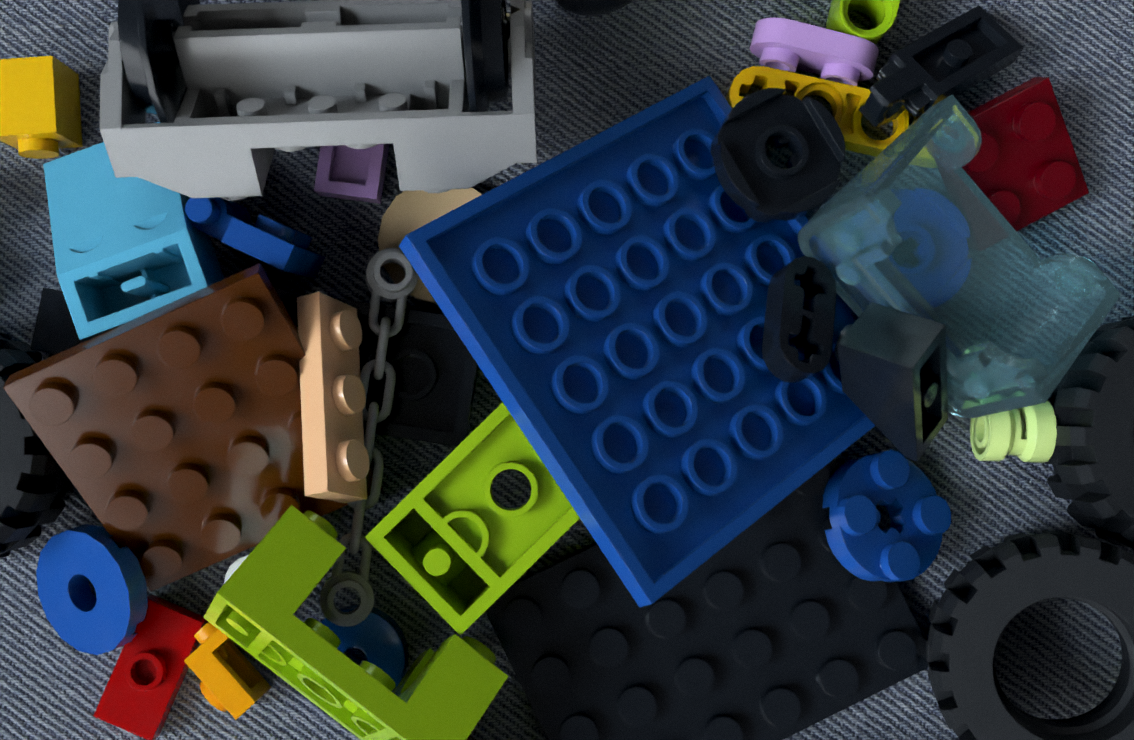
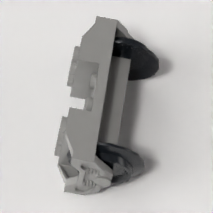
M118 0V21L111 22L109 26L108 60L100 77L99 125L115 177H138L190 198H221L234 201L248 196H262L275 148L285 152H294L311 146L345 145L352 149H367L378 144H393L400 191L423 190L428 193H443L451 189H469L516 163H537L536 60L532 1L511 0V13H506V0H320L200 5V0ZM512 77L513 111H488L489 104L508 102L509 78ZM146 113L157 114L160 123H146Z

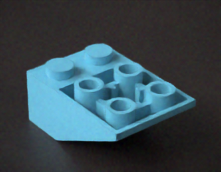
M104 142L43 164L57 278L79 340L87 341L225 279L210 236L195 228L186 215L185 205L190 197L138 177L116 178Z

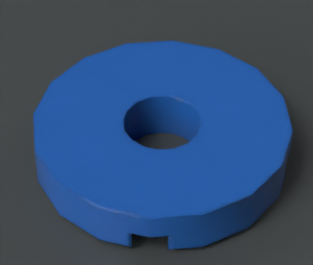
M84 524L52 536L41 550L36 570L38 596L47 620L61 639L80 652L100 655L131 642L138 634L135 632L136 626L145 620L148 609L147 586L139 561L128 546L119 548L113 540L108 538L113 535H109L103 526ZM89 580L95 588L96 597L91 592Z

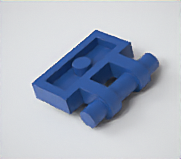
M189 198L186 202V215L191 220L192 225L198 230L278 269L316 279L325 256L308 249L313 237L259 214L255 224H252L247 209L235 201L223 200L221 198Z

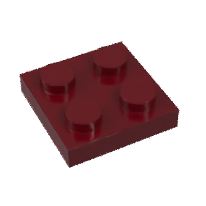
M1034 77L924 135L948 199L957 208L966 222L969 237L965 238L968 248L980 251L1089 193L1049 77Z

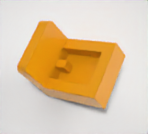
M208 622L194 635L201 645L184 662L202 681L200 682V689L207 701L220 711H228L236 720L259 700L271 686L232 643L231 639Z

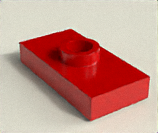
M150 595L147 597L148 609L145 620L137 624L135 632L138 634L133 640L124 645L93 717L146 740H154L160 735L189 668L184 660L198 648L199 642L194 635L208 623L203 616L155 595Z

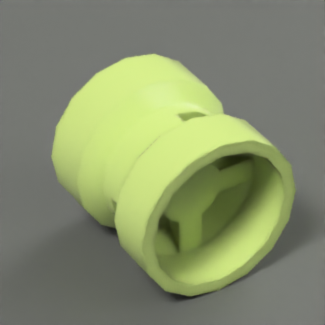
M981 397L977 399L970 419V442L975 458L979 461L999 462L1008 455L1017 456L1021 461L1028 463L1048 462L1053 455L1057 437L1056 416L1051 403L1045 399H1024L1018 405H1008L1001 398Z

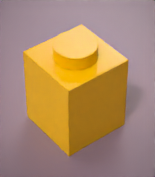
M54 56L0 59V141L18 149V155L34 159L58 157L60 155L59 149L83 147L79 74Z

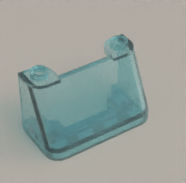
M950 95L924 112L824 204L799 231L798 243L805 256L814 257L823 262L831 271L836 282L837 294L858 317L873 302L945 324L948 413L961 418H977L1045 403L1121 294L1098 266L1086 257L1064 253L1040 260L962 168L980 151L982 137L981 131L974 119L953 95Z

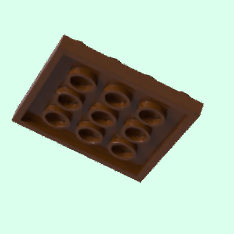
M260 263L9 375L3 386L6 393L109 535H113L111 537L119 548L128 546L136 556L145 577L146 586L151 592L258 545L291 505L303 514L305 511H312L320 516L348 505L347 503L305 496L299 361L305 356V352L296 325ZM373 460L366 476L367 496L370 495L374 469Z

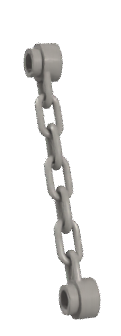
M386 248L377 252L370 259L366 270V284L371 292L368 324L371 331L378 335L376 357L362 367L360 374L366 399L369 378L373 370V377L376 380H381L385 372L386 382L381 410L379 411L377 402H371L368 411L366 404L363 409V420L366 421L364 446L367 449L370 464L372 458L374 460L370 495L366 500L347 503L354 509L351 533L342 536L338 541L345 547L349 544V552L353 555L358 553L361 546L359 573L342 571L344 551L333 564L332 576L324 583L320 593V607L324 616L333 624L343 627L354 626L364 621L370 614L374 604V593L368 581L372 545L362 534L365 510L373 507L379 499L383 477L384 458L381 452L374 447L377 423L385 420L390 415L394 397L396 372L393 366L386 361L389 337L396 335L402 329L407 297L411 295L418 281V274L402 250L397 248ZM388 263L398 264L404 270L405 278L400 283L389 284L382 279L380 269ZM380 300L387 303H396L394 323L391 327V320L387 316L381 319L380 325L378 323ZM345 587H351L360 594L359 605L349 612L339 610L334 604L335 594Z

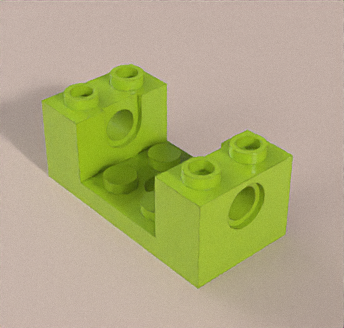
M502 402L385 516L365 538L461 636L580 518ZM504 470H518L529 479L531 496L524 505L517 508H506L495 500L492 494V483L495 476Z
M291 505L216 593L203 618L360 740H467L509 677L494 665L496 657L493 652L474 638L464 636L461 639L454 634L445 639L436 652L429 648L420 653L396 688L394 680L376 665L368 661H362L360 665H357L337 649L341 641L327 626L313 618H307L305 622H302L293 615L345 551L346 547L336 540L338 533L326 519L312 511H305L303 514Z

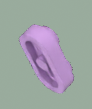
M764 18L758 20L750 45L752 54L760 58V66L793 73L798 69L821 75V79L858 86V82L866 81L873 77L879 53L878 47L864 38L785 18Z

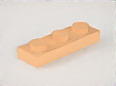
M321 292L297 297L298 335L305 352V356L299 361L305 496L340 503L366 500V476L369 472L370 462L367 449L364 446L363 409L366 404V393L360 380L359 346L362 342V328L357 317V308Z

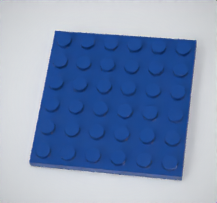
M710 75L406 234L399 245L639 608L651 605L875 426L842 391L839 361L835 358V347L841 331L848 324H854L867 308V305L806 216L787 221L773 219L766 223L757 222L749 218L744 209L727 195L715 172L714 159L711 155V143L724 119L732 110V107ZM802 256L814 257L826 265L836 282L837 295L832 354L829 363L822 371L797 383L784 382L775 377L767 368L762 354L768 286L771 277L792 260ZM797 279L794 281V284L800 286V281ZM804 293L805 302L810 299V295ZM794 337L788 341L789 345L795 347ZM798 351V360L805 359L804 353Z

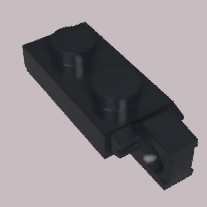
M977 6L894 52L888 64L876 76L879 82L871 86L869 89L871 93L859 111L875 128L896 119L905 109L914 117L920 116L924 112L928 114L1014 63L1023 46L982 7Z

